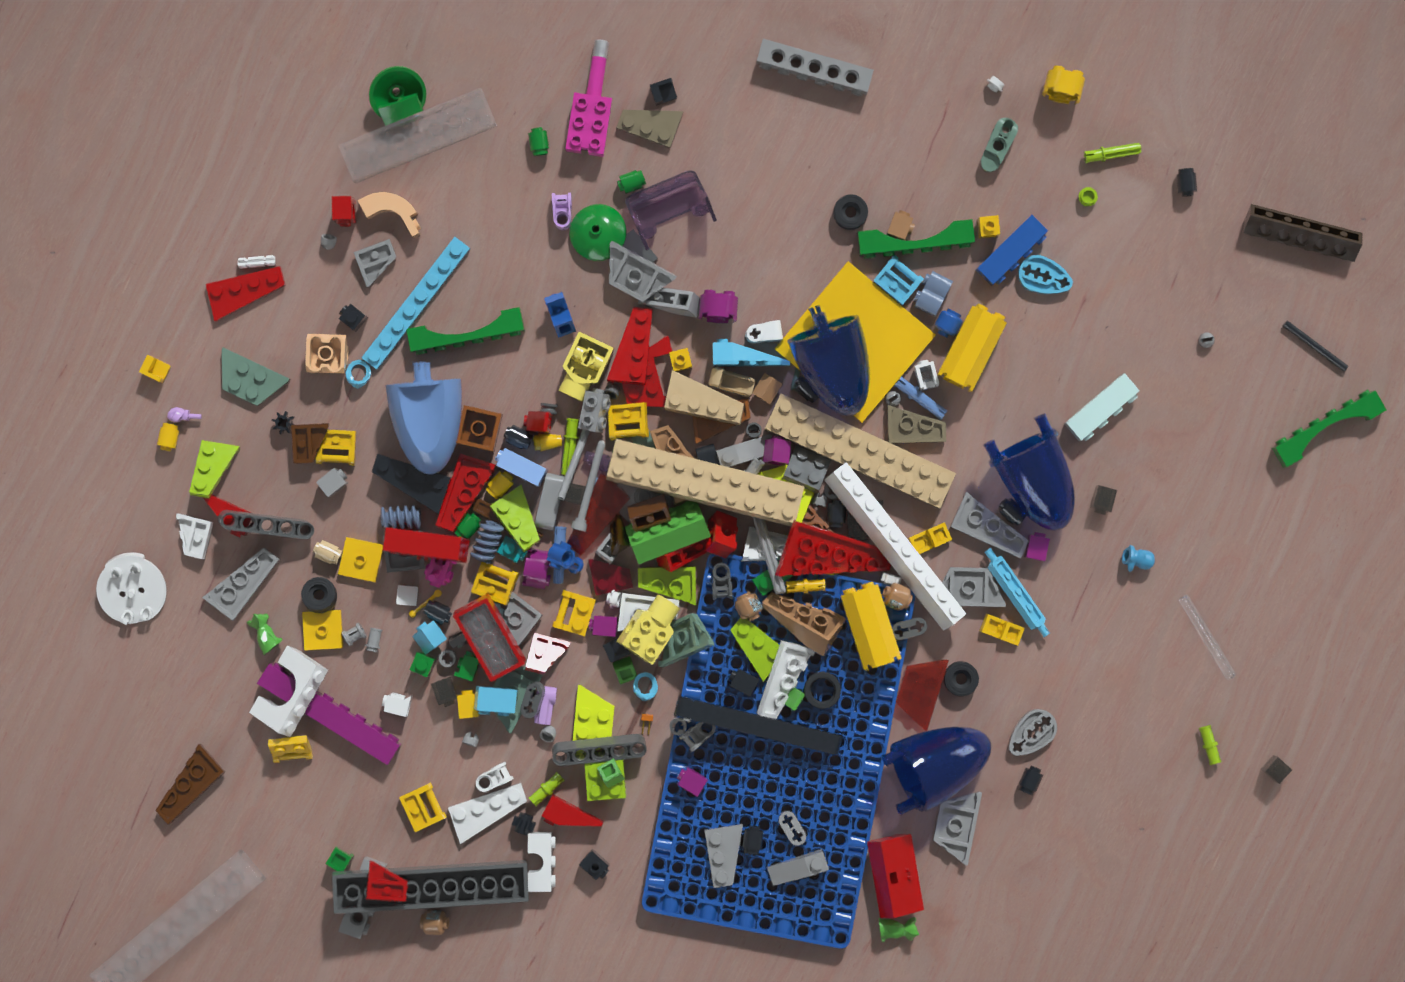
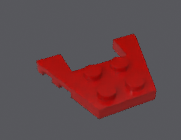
M669 336L664 337L649 347L646 384L622 383L627 404L645 402L647 407L665 406L667 396L663 395L654 358L673 352Z

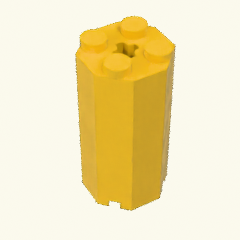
M981 304L971 306L937 373L939 377L942 374L945 375L943 378L945 381L959 388L969 387L967 390L969 392L973 391L1007 324L1004 321L1005 316L997 312L992 314L987 311V307Z
M873 582L862 584V589L855 590L853 587L843 590L844 595L840 596L863 670H868V665L876 668L894 662L893 657H896L897 660L901 659L878 584L874 585Z

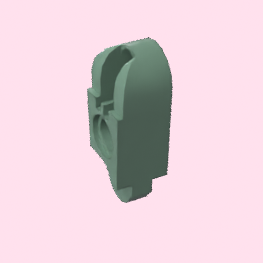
M1010 118L999 119L993 128L980 160L981 168L985 172L990 173L999 168L1017 135L1018 125ZM1007 127L1009 129V132L1004 133L1002 131V128ZM1000 142L1003 149L996 151L993 148V143Z

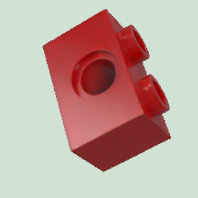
M332 196V220L340 225V227H351V223H356V200L352 196Z
M716 511L708 519L707 528L711 537L706 538L705 551L727 558L737 547V518Z

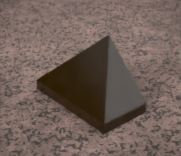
M619 514L616 515L610 524L611 556H616L631 546L622 517Z

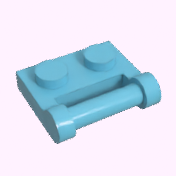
M894 255L873 282L903 305L924 278L920 275L917 276ZM891 267H896L914 283L911 286L890 270Z

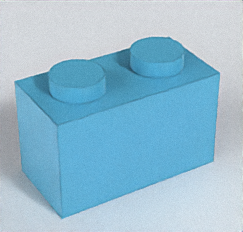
M476 686L474 709L483 715H490L491 711L498 712L499 716H509V713H515L517 690Z

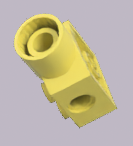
M578 332L563 364V368L567 373L559 391L583 402L585 391L589 390L590 385L599 383L614 348Z
M657 594L648 610L637 609L616 642L645 662L653 665L674 633L670 624L680 608Z

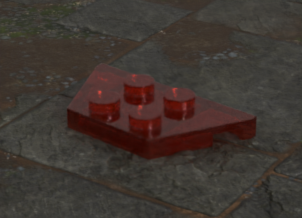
M947 659L907 665L898 691L896 704L925 731L928 730L949 662Z

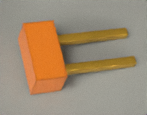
M642 713V718H641V720H643L642 734H643V732H644V723H645V721H649V727H648V735H649V733H650V723H651V721L653 722V715H652V714H643V713Z

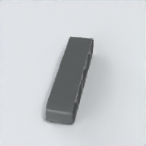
M224 510L218 516L219 524L227 530L299 539H309L314 534L313 525L304 519ZM227 515L233 517L230 524L223 523V519ZM245 518L252 519V523L248 527L243 526ZM265 520H270L271 522L268 529H262V523ZM288 522L290 524L289 529L284 532L281 531V525ZM303 525H308V532L301 534L300 528Z
M641 734L564 741L553 745L552 758L553 762L558 766L610 761L613 758L615 760L639 758L646 754L647 746L645 738ZM635 744H641L638 748L633 747ZM616 746H622L619 750L614 749ZM597 748H603L600 752L595 751ZM578 750L584 751L581 754L576 753ZM559 752H564V753H565V754L562 755V756H558V755H557V753H559Z

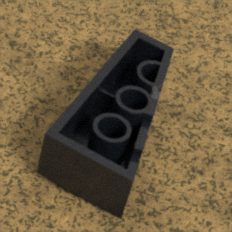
M377 454L371 471L438 514L452 477L439 473L432 475L422 473L412 464L381 454Z

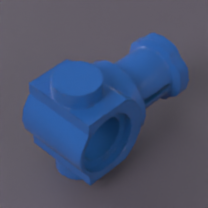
M563 541L560 544L554 543L550 547L546 559L551 562L549 566L557 570L561 568L569 569L573 574L580 572L583 569L584 563L581 558L575 557V552L570 549L571 545Z

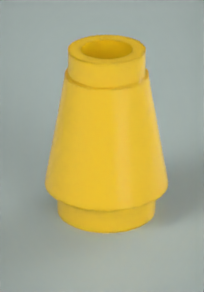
M538 433V435L533 436L535 451L539 450L542 452L562 446L561 435Z

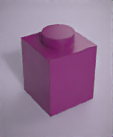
M773 436L772 439L765 440L763 462L778 466L789 464L791 441L784 440L782 436Z
M1034 532V535H1029L1024 557L1040 561L1046 560L1050 541L1049 538H1045L1046 534Z
M594 615V619H590L589 630L593 631L592 635L616 637L617 617Z
M689 767L686 770L682 769L676 778L679 780V786L697 797L708 778Z

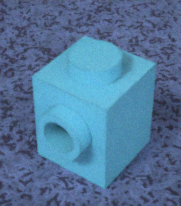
M434 620L428 625L424 622L416 628L418 632L412 636L425 655L447 640L441 628Z

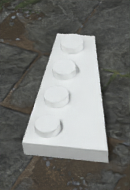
M781 641L757 714L777 719L789 698L788 693L792 688H795L798 683V676L801 671H805L808 665L807 661L811 655H814L815 651L803 645Z
M518 783L448 807L460 844L527 802L522 783Z

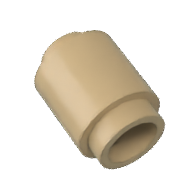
M324 540L321 543L317 542L313 549L315 558L331 565L332 563L338 564L343 552L338 546Z

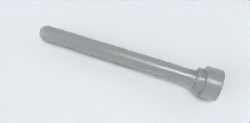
M599 441L597 444L578 518L576 517L575 521H572L571 528L586 532L588 524H586L587 520L585 518L605 448L604 441Z

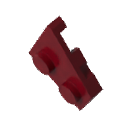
M588 559L595 595L611 593L612 590L616 592L633 588L630 569Z

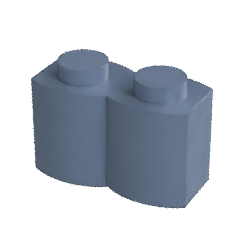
M932 271L931 275L926 274L922 282L925 286L922 292L918 290L913 300L916 302L914 307L935 317L953 281Z

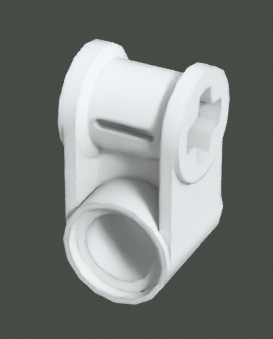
M769 321L750 326L746 331L745 337L747 341L757 344L783 340L781 321ZM753 330L760 334L756 339L750 336Z
M502 762L479 775L476 780L478 790L486 792L514 779L513 776H510L505 766L506 762ZM483 777L490 780V785L486 788L481 787L479 784V780Z

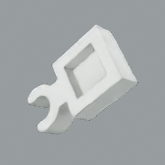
M882 571L880 579L884 581V584L891 585L892 583L900 584L902 578Z

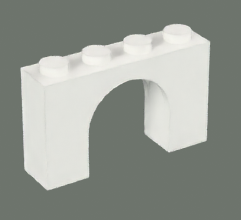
M287 646L278 663L290 670L295 676L296 688L292 698L286 704L278 706L271 700L258 696L249 713L276 732L291 737L318 687L324 680L328 669L301 651Z

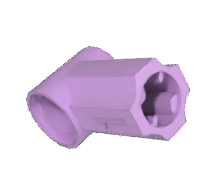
M544 686V699L539 713L534 716V723L550 725L557 688Z

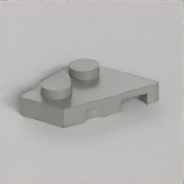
M390 239L353 252L367 287L397 257Z

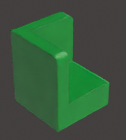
M335 847L325 864L336 871H345L354 854H348Z

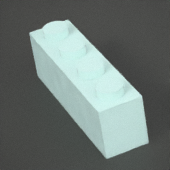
M1124 373L1065 422L1064 425L1078 441L1083 439L1087 441L1094 435L1092 432L1097 427L1101 429L1109 422L1107 420L1108 417L1112 414L1116 416L1123 410L1121 406L1126 402L1132 403L1138 397L1136 394L1140 390Z

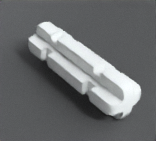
M273 255L248 257V259L238 258V267L240 269L276 265V259Z

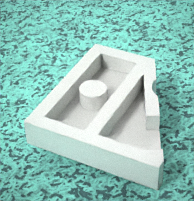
M177 513L176 518L179 520L181 529L179 533L183 541L184 555L205 559L214 522Z

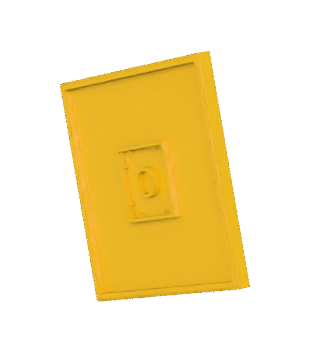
M848 261L774 350L790 361L805 376L809 375L824 392L862 423L936 334Z

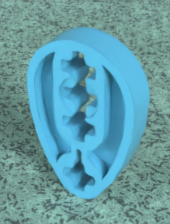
M1033 255L1026 258L1018 269V279L1021 285L1035 293L1058 294L1068 291L1073 285L1072 278L1065 269L1053 260L1041 255ZM1029 265L1030 270L1035 271L1038 268L1040 269L1039 273L1044 274L1048 272V276L1051 278L1044 282L1043 277L1038 276L1035 279L1034 274L1029 273L1025 275V271L1022 269ZM1064 278H1066V282L1069 283V285L1064 286V288H1061V284L1058 282V280H1063Z

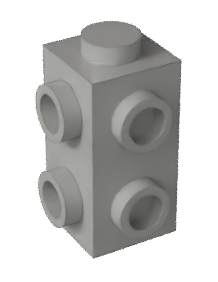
M593 388V391H585L578 428L603 433V429H605L607 424V410H609L611 404L610 395L604 394V390Z

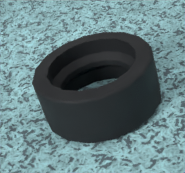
M822 671L809 676L805 682L804 693L811 705L816 708L825 709L836 704L840 698L841 687L835 676ZM818 679H827L833 685V695L827 701H817L812 696L811 687Z

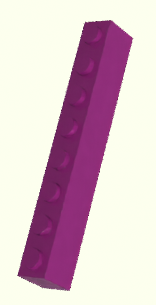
M270 663L257 684L285 702H288L295 692V676L293 673L290 675L285 672V667L279 663ZM316 691L305 711L306 715L386 765L390 764L401 746V743L398 742L399 738L392 734L386 735L382 732L383 729L374 723L370 725L365 722L367 719L358 713L354 715L349 712L350 708L343 703L338 705L333 702L334 698L327 693L322 695Z

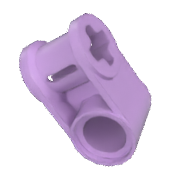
M552 193L553 220L559 230H567L572 222L571 193L567 195ZM565 216L568 218L566 224L560 225L557 222L558 218Z

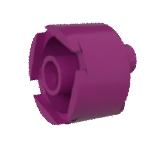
M704 290V294L700 295L699 320H702V317H704L710 323H728L730 319H733V323L737 322L738 297L735 296V292L724 291L722 294L716 293L715 290Z

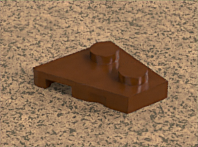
M329 423L291 425L293 464L314 462L329 428Z

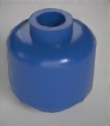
M949 308L947 311H941L935 322V327L939 329L937 333L946 338L949 335L956 336L963 323V320L960 318L961 315Z

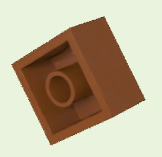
M464 405L456 443L494 452L503 414Z

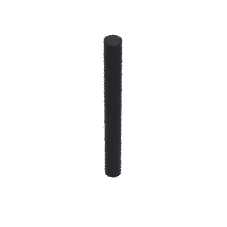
M1288 320L1283 324L1284 328L1343 372L1349 367Z

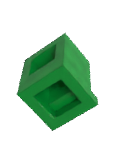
M466 651L464 658L460 657L457 668L460 670L459 672L456 671L454 676L474 681L479 665L474 652Z

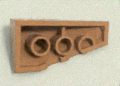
M669 425L650 431L655 449L693 458ZM670 496L674 507L689 501Z
M772 592L762 602V607L806 647L822 656L832 646L846 621V618L830 609L823 608V610L813 608L810 603L803 605L795 602L793 598Z

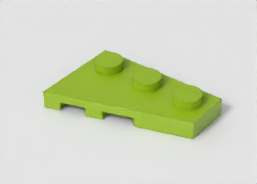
M638 567V587L696 605V567H680L672 572L661 567Z

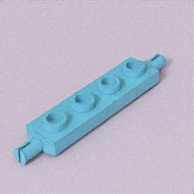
M991 548L986 550L984 553L991 561L988 566L991 574L995 577L1030 629L1038 628L1043 637H1046L1050 632L1044 625L1046 620L1044 615L1002 556L997 557Z

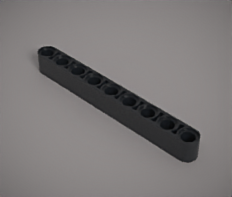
M678 696L674 715L681 718L839 755L843 739L842 735L682 696Z

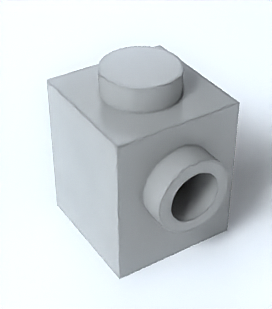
M333 468L316 483L326 496L331 498L348 484L346 481L348 477L342 469L337 470V468Z

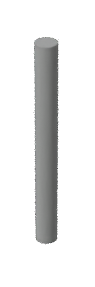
M583 429L557 496L560 500H564L590 433L588 430Z

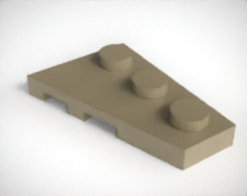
M623 110L616 128L671 148L683 111Z
M887 405L889 443L946 442V422Z

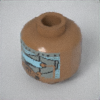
M892 583L890 586H886L882 593L885 605L897 611L907 609L912 601L910 589L899 583Z
M749 591L736 598L737 601L734 606L741 619L748 618L749 621L760 617L759 612L762 611L763 607L755 593L751 594Z
M427 910L420 917V928L428 935H442L445 929L449 928V917H446L445 912L442 910Z

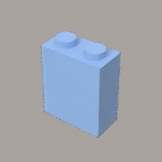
M506 448L503 451L500 450L495 459L497 461L496 466L539 487L548 469Z

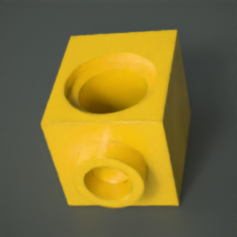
M998 215L979 217L977 219L979 239L998 237L1000 235Z
M688 348L669 352L674 371L678 372L692 368Z
M473 690L461 691V694L457 695L459 719L479 717V711L474 709L475 693H473Z

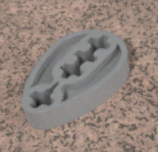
M1042 709L1028 711L1013 729L1008 744L1009 751L1013 755L1020 756L1033 753L1046 746L1054 739L1057 732L1055 718L1049 712ZM1043 716L1046 718L1050 717L1048 720L1050 724L1048 726L1043 724L1041 727L1043 730L1041 732L1037 730L1034 733L1035 738H1027V731L1029 729L1033 731L1035 723H1042L1041 718ZM1016 742L1017 744H1019L1020 742H1022V745L1020 746L1021 751H1013V743Z

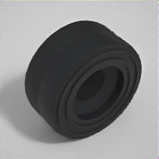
M854 194L845 195L836 202L833 216L836 223L843 229L855 230L865 223L868 217V207L861 197ZM848 207H853L856 210V215L852 218L845 214V210Z
M315 577L304 584L301 598L310 611L325 613L334 607L337 601V591L328 579ZM318 590H322L325 593L324 598L321 600L314 598V594Z
M958 661L947 667L943 680L949 692L956 696H967L976 690L979 683V675L974 666L967 662ZM960 673L965 674L967 677L964 684L956 682V676Z

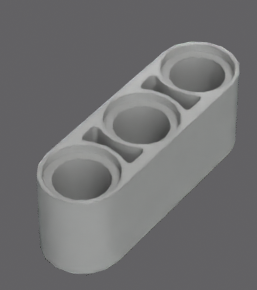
M552 473L546 474L535 527L554 530L561 501L557 496L565 476Z

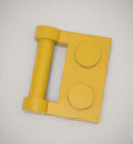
M647 403L610 406L608 421L609 438L611 441L625 437H649ZM640 423V429L617 431V425Z
M327 430L316 455V464L330 462L348 463L355 466L357 431ZM323 449L349 450V456L324 455Z
M481 562L471 592L480 596L489 593L493 601L508 605L519 573L515 571L510 572L489 563ZM486 571L509 579L507 585L485 577Z
M563 590L561 594L563 598L556 621H553L552 627L585 636L596 599ZM570 598L576 601L569 624L566 625L563 624Z
M307 735L268 740V747L274 763H280L281 760L306 758L307 760L313 758L312 748Z
M431 782L399 797L415 832L447 818L433 793ZM425 792L436 815L435 817L430 818L420 796L421 793Z

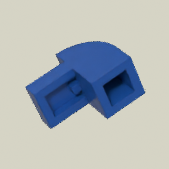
M563 292L545 297L544 300L558 338L576 332Z

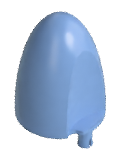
M430 362L413 363L415 379L413 383L385 385L392 424L403 452L416 469L422 473L432 475L438 473L446 466L457 442L462 408L461 379L433 381V379L431 380Z

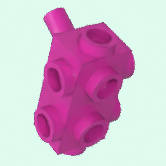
M431 559L430 564H427L424 571L425 579L430 581L429 585L438 588L441 585L446 586L447 582L450 583L453 578L452 566L458 562Z

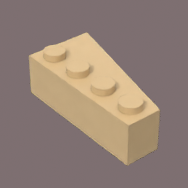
M672 370L664 406L666 411L741 426L744 412L743 403Z

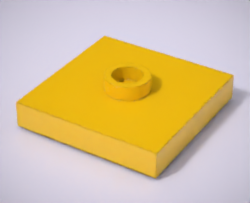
M346 537L338 575L376 582L383 553V544Z
M329 610L325 613L302 612L304 650L344 648L341 610Z

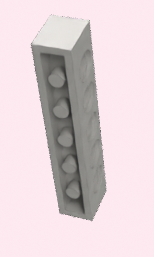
M766 39L762 40L756 62L762 69L770 70L773 68L782 75L794 74L797 79L804 81L812 79L815 80V84L821 86L826 84L833 85V89L844 91V89L851 90V93L856 96L867 95L874 71ZM780 54L783 60L776 63L773 61L772 56ZM793 59H798L801 62V66L794 68L790 62ZM816 64L819 66L820 71L812 73L809 70V66ZM832 69L836 70L838 76L830 78L827 72ZM854 75L856 82L850 84L846 81V77Z

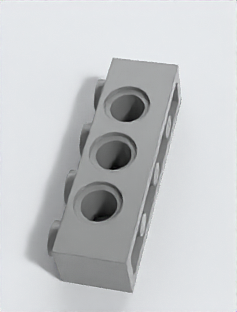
M366 856L363 859L360 870H369L370 860L384 868H387L388 864ZM375 911L361 912L363 914L362 921H357L354 918V913H345L338 932L361 939L363 934L367 935L370 924L367 922L369 916L373 917Z

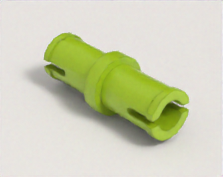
M1211 725L1200 727L1199 730L1204 743L1202 746L1206 750L1209 765L1222 762L1217 749L1218 742L1214 739Z
M556 772L547 782L540 784L541 787L528 798L537 807L548 795L551 796L553 794L552 791L565 780Z

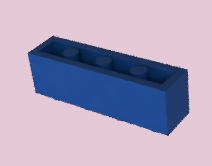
M1031 215L976 271L991 286L994 283L999 285L1006 278L1004 274L1008 270L1012 272L1019 265L1017 261L1022 256L1026 258L1033 252L1031 247L1035 243L1040 245L1047 238L1044 234L1048 230Z

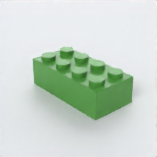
M686 501L679 506L669 508L671 520H667L663 524H656V526L645 528L644 530L641 529V531L638 530L637 532L634 531L631 523L625 526L638 564L711 537L697 502Z

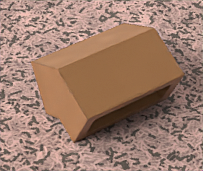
M764 373L752 394L771 404L782 383Z

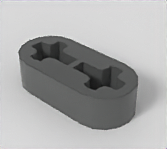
M919 617L898 622L892 626L894 637L897 640H903L921 635L927 630V623ZM915 621L924 624L920 632L917 629H910L911 626L916 625ZM897 626L908 628V631L903 632L901 637L894 633L897 630Z
M533 682L526 688L520 709L522 715L526 718H533L540 711L545 695V687L542 683ZM537 687L539 693L533 698L534 691L532 689ZM531 703H532V707H531V708H532L534 711H532L531 713H529V709L526 708V707L529 706V705H531Z

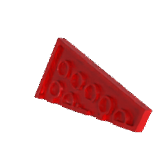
M794 520L775 575L796 576L801 574L853 573L857 571H890L891 564L875 545Z

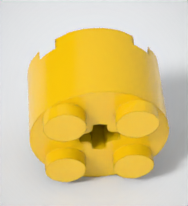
M1055 65L1053 69L1047 72L1042 95L1044 97L1046 94L1049 95L1048 99L1057 103L1070 104V101H1075L1074 104L1080 103L1085 82L1084 73L1079 70L1068 71L1062 66Z

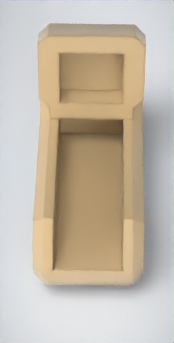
M714 367L712 368L708 384L713 388L750 397L755 379Z

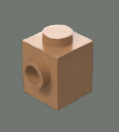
M905 211L895 212L886 235L895 239L905 240L907 234H912L915 226L912 223L913 218Z

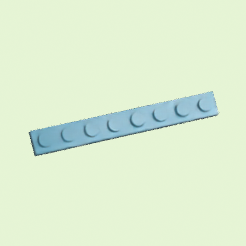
M456 237L452 239L361 357L363 360L378 370L405 335L406 329L411 327L468 253L470 248Z

